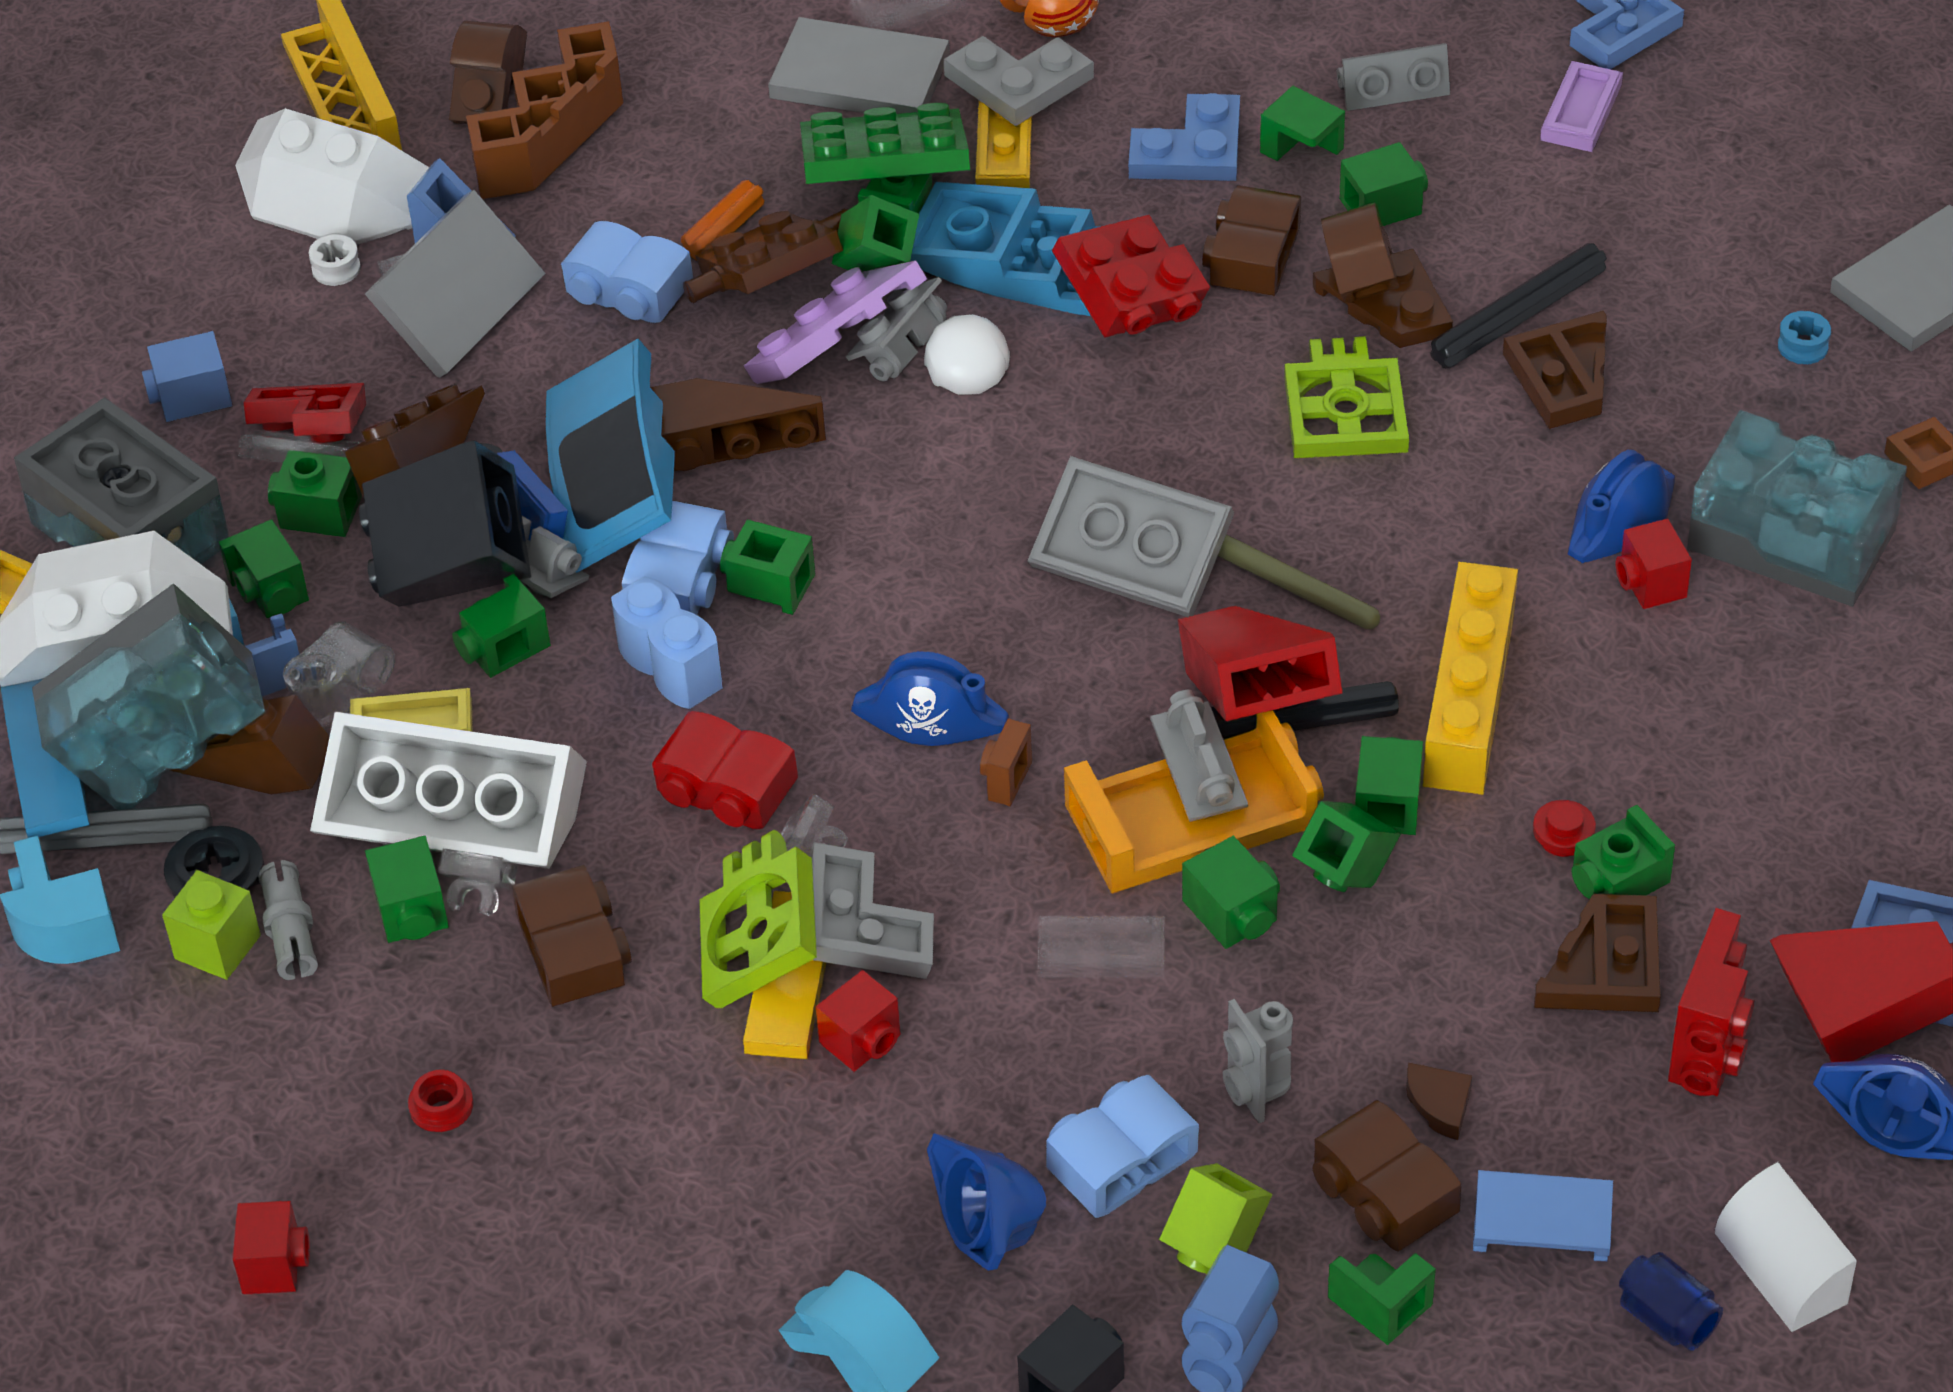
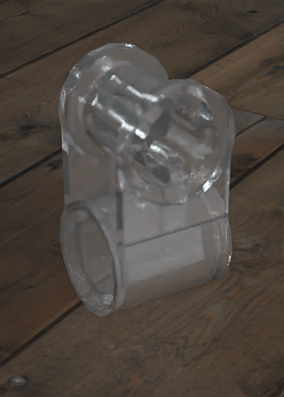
M344 621L336 622L318 640L285 665L283 678L286 688L299 698L322 728L327 730L332 727L335 712H350V699L366 698L378 691L388 681L395 665V653L391 647Z

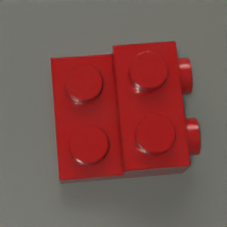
M1149 214L1059 237L1052 249L1053 254L1104 338L1128 332L1130 335L1138 334L1154 324L1169 320L1174 322L1188 320L1199 312L1202 307L1201 302L1210 289L1209 284L1184 244L1169 247Z
M1716 908L1678 1005L1668 1082L1682 1085L1684 1089L1698 1096H1718L1726 1074L1738 1077L1748 1046V1039H1744L1755 1003V1000L1744 997L1748 971L1742 969L1747 944L1737 941L1741 915Z

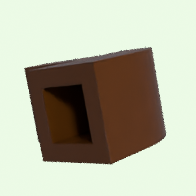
M468 20L461 23L454 38L450 57V64L455 67L449 114L451 122L467 124L466 116L508 109L510 83L513 82L512 72L523 71L527 31L521 26Z
M1375 202L1321 219L1323 234L1339 293L1346 304L1400 288L1390 255L1393 252L1388 234L1381 223Z

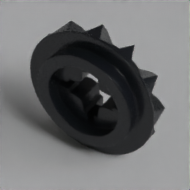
M211 826L204 830L193 831L180 839L169 851L164 863L166 883L175 898L196 870L208 874L209 865L211 864L210 857L216 856L217 863H220L222 867L221 876L218 878L248 890L250 886L260 884L258 875L262 865L265 864L259 844L250 834L229 826Z

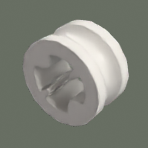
M339 234L326 235L317 239L310 246L308 253L310 263L312 264V273L318 282L330 286L343 285L352 281L359 274L361 266L358 250L352 238Z

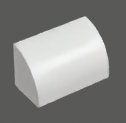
M1778 1162L1771 1165L1749 1180L1729 1200L1718 1218L1715 1235L1790 1331L1793 1332L1848 1304L1857 1260Z

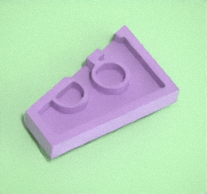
M916 260L861 272L859 267L844 272L831 283L833 291L824 299L817 298L796 311L794 317L797 321L787 330H777L761 340L757 345L760 352L747 362L744 368L753 382L757 384L786 379L839 342L842 338L838 331L839 327L841 329L849 328L864 319L873 318L887 308L881 299L882 297L895 290L904 288L913 290L927 280L925 274Z

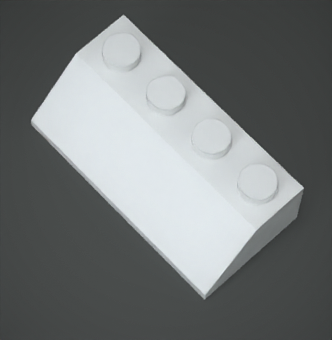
M335 712L310 831L316 834L382 844H392L426 835L430 851L550 869L576 820L587 761L571 746Z

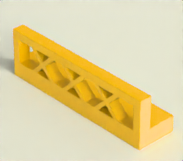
M316 0L320 23L281 34L283 46L316 117L379 136L402 150L395 112L341 0ZM326 39L328 43L320 55L300 51L298 46ZM323 70L343 75L334 87L315 82ZM338 102L358 107L349 119L329 114Z

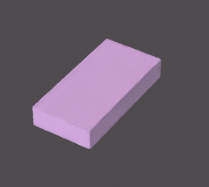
M1571 61L1541 128L1540 140L1593 152L1621 88L1623 72Z

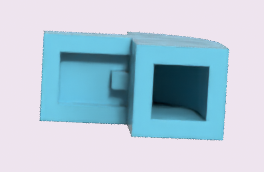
M34 836L15 841L14 847L19 867L8 869L13 891L0 894V898L13 938L18 946L28 955L38 960L57 964L76 963L119 952L120 947L99 869L96 868L51 880L39 837Z
M845 1270L829 1287L816 1288L803 1296L795 1306L796 1313L779 1329L789 1347L794 1351L829 1356L853 1392H907L939 1359V1356L906 1309L877 1283L864 1275L850 1270Z

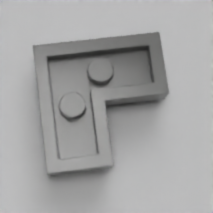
M981 36L944 59V76L1014 126H1017L1093 79L1094 62L1059 37H1056L1024 58L1017 60L992 41Z
M814 842L809 856L812 858L817 951V958L813 960L927 979L933 965L934 913L873 903L875 853Z

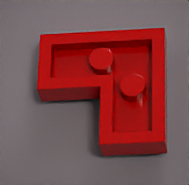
M364 383L252 388L244 401L246 424H262V428L267 431H283L293 428L294 436H310L311 441L315 443H330L344 439L345 434L352 433L366 406Z

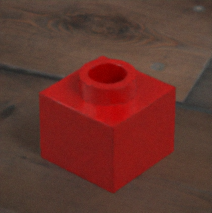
M1669 519L1624 530L1622 553L1615 561L1617 577L1622 588L1626 591L1632 590L1643 609L1687 598L1692 559Z
M861 970L815 1006L819 1043L854 1072L871 1058L880 1059L893 1048L898 1037L901 1035L898 998L864 970Z
M291 1201L237 1204L232 1259L242 1294L296 1292L298 1267H308L310 1240L308 1228L306 1226H297Z

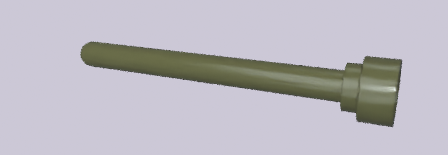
M1226 534L1218 554L1219 557L1364 629H1374L1380 623L1381 616L1375 607Z

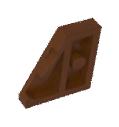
M1414 249L1390 254L1400 288L1347 303L1349 315L1363 324L1375 327L1382 337L1399 348L1431 341L1453 327V320ZM1333 268L1313 272V288L1316 293L1322 297L1330 293L1345 303L1339 293Z
M1604 310L1504 338L1503 356L1549 429L1602 414L1607 315Z
M1593 894L1580 914L1579 925L1567 934L1560 945L1557 960L1545 978L1540 977L1535 987L1534 1008L1659 1012L1661 992L1657 896Z

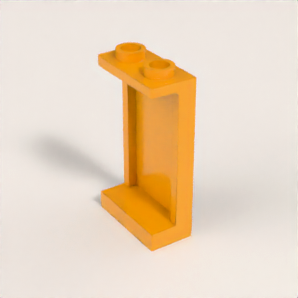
M1271 710L1257 714V724L1254 730L1225 739L1224 743L1244 791L1248 807L1189 822L1166 759L1101 780H1097L1087 760L1064 767L1065 806L1111 894L1182 871V863L1233 835L1246 849H1250L1305 831L1318 806V801L1324 798V791L1316 769L1312 765L1305 766L1301 760L1298 743L1291 726L1287 722L1280 723L1274 711Z

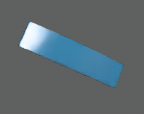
M43 679L1 687L11 756L28 838L46 836L90 825L83 778L76 754L74 737L71 739V734L65 727L34 703L32 687Z

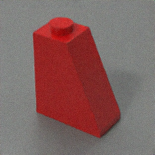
M1238 606L1178 619L1187 676L1225 721L1343 693L1335 637L1330 632Z
M1937 921L1781 934L1770 940L1781 968L1830 1062L1854 1061L1953 1014V942L1949 943Z

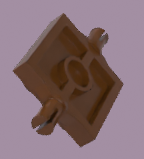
M844 208L820 221L818 219L807 220L788 211H779L761 218L758 222L759 227L744 234L734 232L718 237L711 243V249L695 255L702 275L683 282V289L691 303H696L698 300L718 291L725 292L728 289L750 294L843 251L838 236V228L841 214L848 209Z

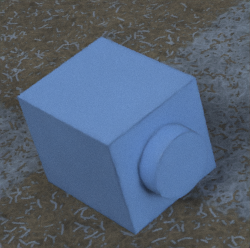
M213 331L147 346L152 369L142 371V376L149 403L161 402L166 422L232 406L224 367Z

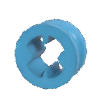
M1811 311L1790 313L1780 323L1778 350L1783 357L1797 364L1816 363L1822 360L1828 353L1831 326L1827 319ZM1799 335L1810 336V340H1802L1798 337Z

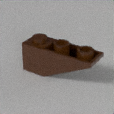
M700 378L650 387L663 401L661 436L675 451L674 471H689L698 466L732 459H747L756 454L790 447L800 448L810 443L826 440L821 396Z
M457 384L444 387L425 396L428 406L425 401L395 412L396 424L392 418L361 431L365 441L344 453L363 497V483L464 443L485 395L482 385L463 392L459 391Z
M296 695L267 700L259 699L254 702L224 706L212 716L194 715L198 734L197 738L156 767L271 795L312 789L323 769L330 736Z

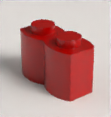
M690 711L686 714L652 762L657 790L668 802L681 808H687L692 805L702 810L710 809L720 821L732 827L744 825L751 829H763L798 778L794 749L784 742L764 733L750 730L741 731L719 717L697 711Z

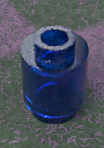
M1658 1252L1649 1258L1644 1255L1637 1257L1627 1267L1619 1281V1287L1623 1290L1620 1299L1621 1306L1672 1346L1681 1344L1689 1351L1695 1350L1709 1338L1723 1315V1307L1714 1301V1292L1663 1252Z

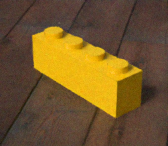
M1458 561L1425 742L1423 787L1484 795L1514 620L1518 569Z

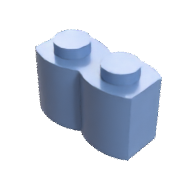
M1229 1245L1221 1249L1182 1316L1183 1333L1189 1342L1182 1354V1367L1189 1382L1200 1392H1242L1278 1328V1317L1272 1305L1279 1291V1279L1276 1270L1270 1262Z

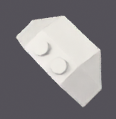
M286 108L257 120L235 165L253 219L316 239L332 234L345 235L352 238L356 245L392 235L404 229H412L407 194L429 169L428 166L379 136Z
M155 531L38 554L0 617V686L5 687L46 678L173 583L233 635L228 586L222 579Z

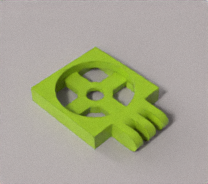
M1366 336L1354 337L1353 353L1345 352L1343 337L1331 339L1332 354H1323L1321 339H1309L1310 362L1287 363L1284 365V380L1294 458L1408 452L1409 434L1398 359H1369ZM1355 380L1370 384L1383 393H1366L1361 388L1355 386ZM1331 381L1332 388L1326 392L1325 396L1303 397L1317 385ZM1341 401H1351L1356 404L1357 408L1353 412L1343 413L1338 411L1335 405ZM1393 414V422L1386 431L1362 433L1360 421L1366 416ZM1329 418L1337 424L1338 434L1312 435L1304 428L1303 419Z
M776 830L763 835L761 843L752 841L743 846L742 854L734 851L723 858V887L699 899L702 999L715 1008H723L817 958L812 858L796 846L787 851L783 836ZM787 882L791 890L792 899L773 909L772 890ZM747 904V917L741 927L726 935L725 915ZM762 920H767V927L760 937L752 939V933L756 926ZM748 952V968L739 971H727L728 961Z

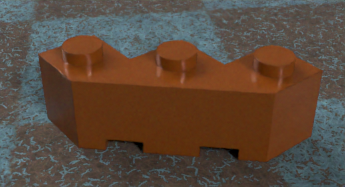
M609 21L558 29L557 34L562 64L512 72L516 108L466 116L473 163L482 199L534 191L623 104L618 56Z

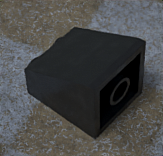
M473 440L459 444L362 484L365 502L360 504L359 516L365 534L370 537L373 559L368 561V576L373 590L379 593L380 598L400 607L504 584V578L513 573L519 580L531 578L514 465L477 441Z

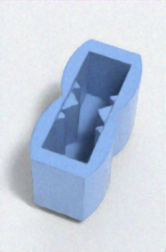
M608 221L595 222L561 263L566 292L572 295L578 302L586 305L595 303L607 308L614 307L629 319H641L650 323H658L664 319L684 293L683 282L693 279L690 252L687 249L662 237H641L623 225Z
M672 501L671 521L641 537L632 551L623 576L622 590L645 576L666 585L677 597L680 609L697 615L700 607L709 608L715 595V572L720 564L723 549L729 540H734L733 531L727 530L725 511Z
M644 576L611 597L617 643L621 655L635 669L645 674L653 675L655 684L664 697L680 707L691 709L723 688L717 638L713 629L698 615L680 609L677 597L666 585Z
M1150 1075L1138 1077L1130 1082L1122 1081L1115 1084L1105 1093L1099 1107L1088 1109L1078 1115L1069 1114L1056 1123L1049 1134V1138L1046 1140V1167L1095 1218H1099L1109 1214L1139 1194L1146 1185L1157 1182L1191 1159L1198 1152L1199 1124Z

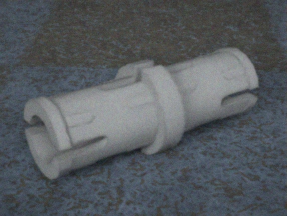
M280 860L284 880L278 881L274 862L268 863L259 871L258 879L262 886L267 908L262 918L266 935L273 939L277 959V972L283 979L293 980L295 979L292 963L294 958L298 959L301 977L313 975L317 970L318 962L314 955L309 933L313 926L312 912L310 906L302 900L297 866L292 862Z

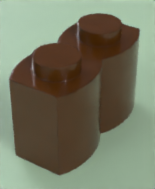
M1237 185L1232 192L1230 200L1222 199L1216 218L1217 234H1208L1202 256L1203 267L1210 268V285L1275 296L1300 229L1301 196Z
M581 865L512 886L517 919L552 1007L625 985L623 965L632 962L630 948L622 927L611 929L606 918L612 916L613 912L603 880L592 882L585 865Z
M1375 1100L1315 1138L1314 1164L1312 1169L1317 1183L1328 1196L1336 1198L1340 1195L1351 1207L1355 1208L1354 1213L1358 1224L1372 1240L1378 1241L1382 1239L1390 1248L1399 1252L1460 1212L1461 1183L1439 1155L1425 1144L1418 1142L1405 1122L1384 1103Z

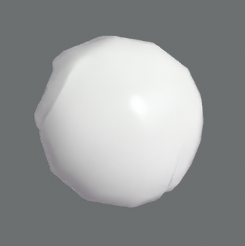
M973 314L952 316L937 325L926 344L924 365L929 371L933 384L941 386L957 395L981 394L997 385L1008 369L1010 361V351L1003 333L987 318Z

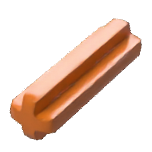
M749 180L741 181L681 237V243L690 252V256L697 261L695 255L711 249V243L718 237L734 233L764 205L762 196L764 191L759 185H754Z

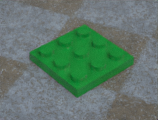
M927 103L918 106L917 112L896 114V109L878 107L864 111V117L843 118L842 113L821 112L811 115V121L800 122L806 184L970 170L969 148L959 108L949 109V105L946 103Z

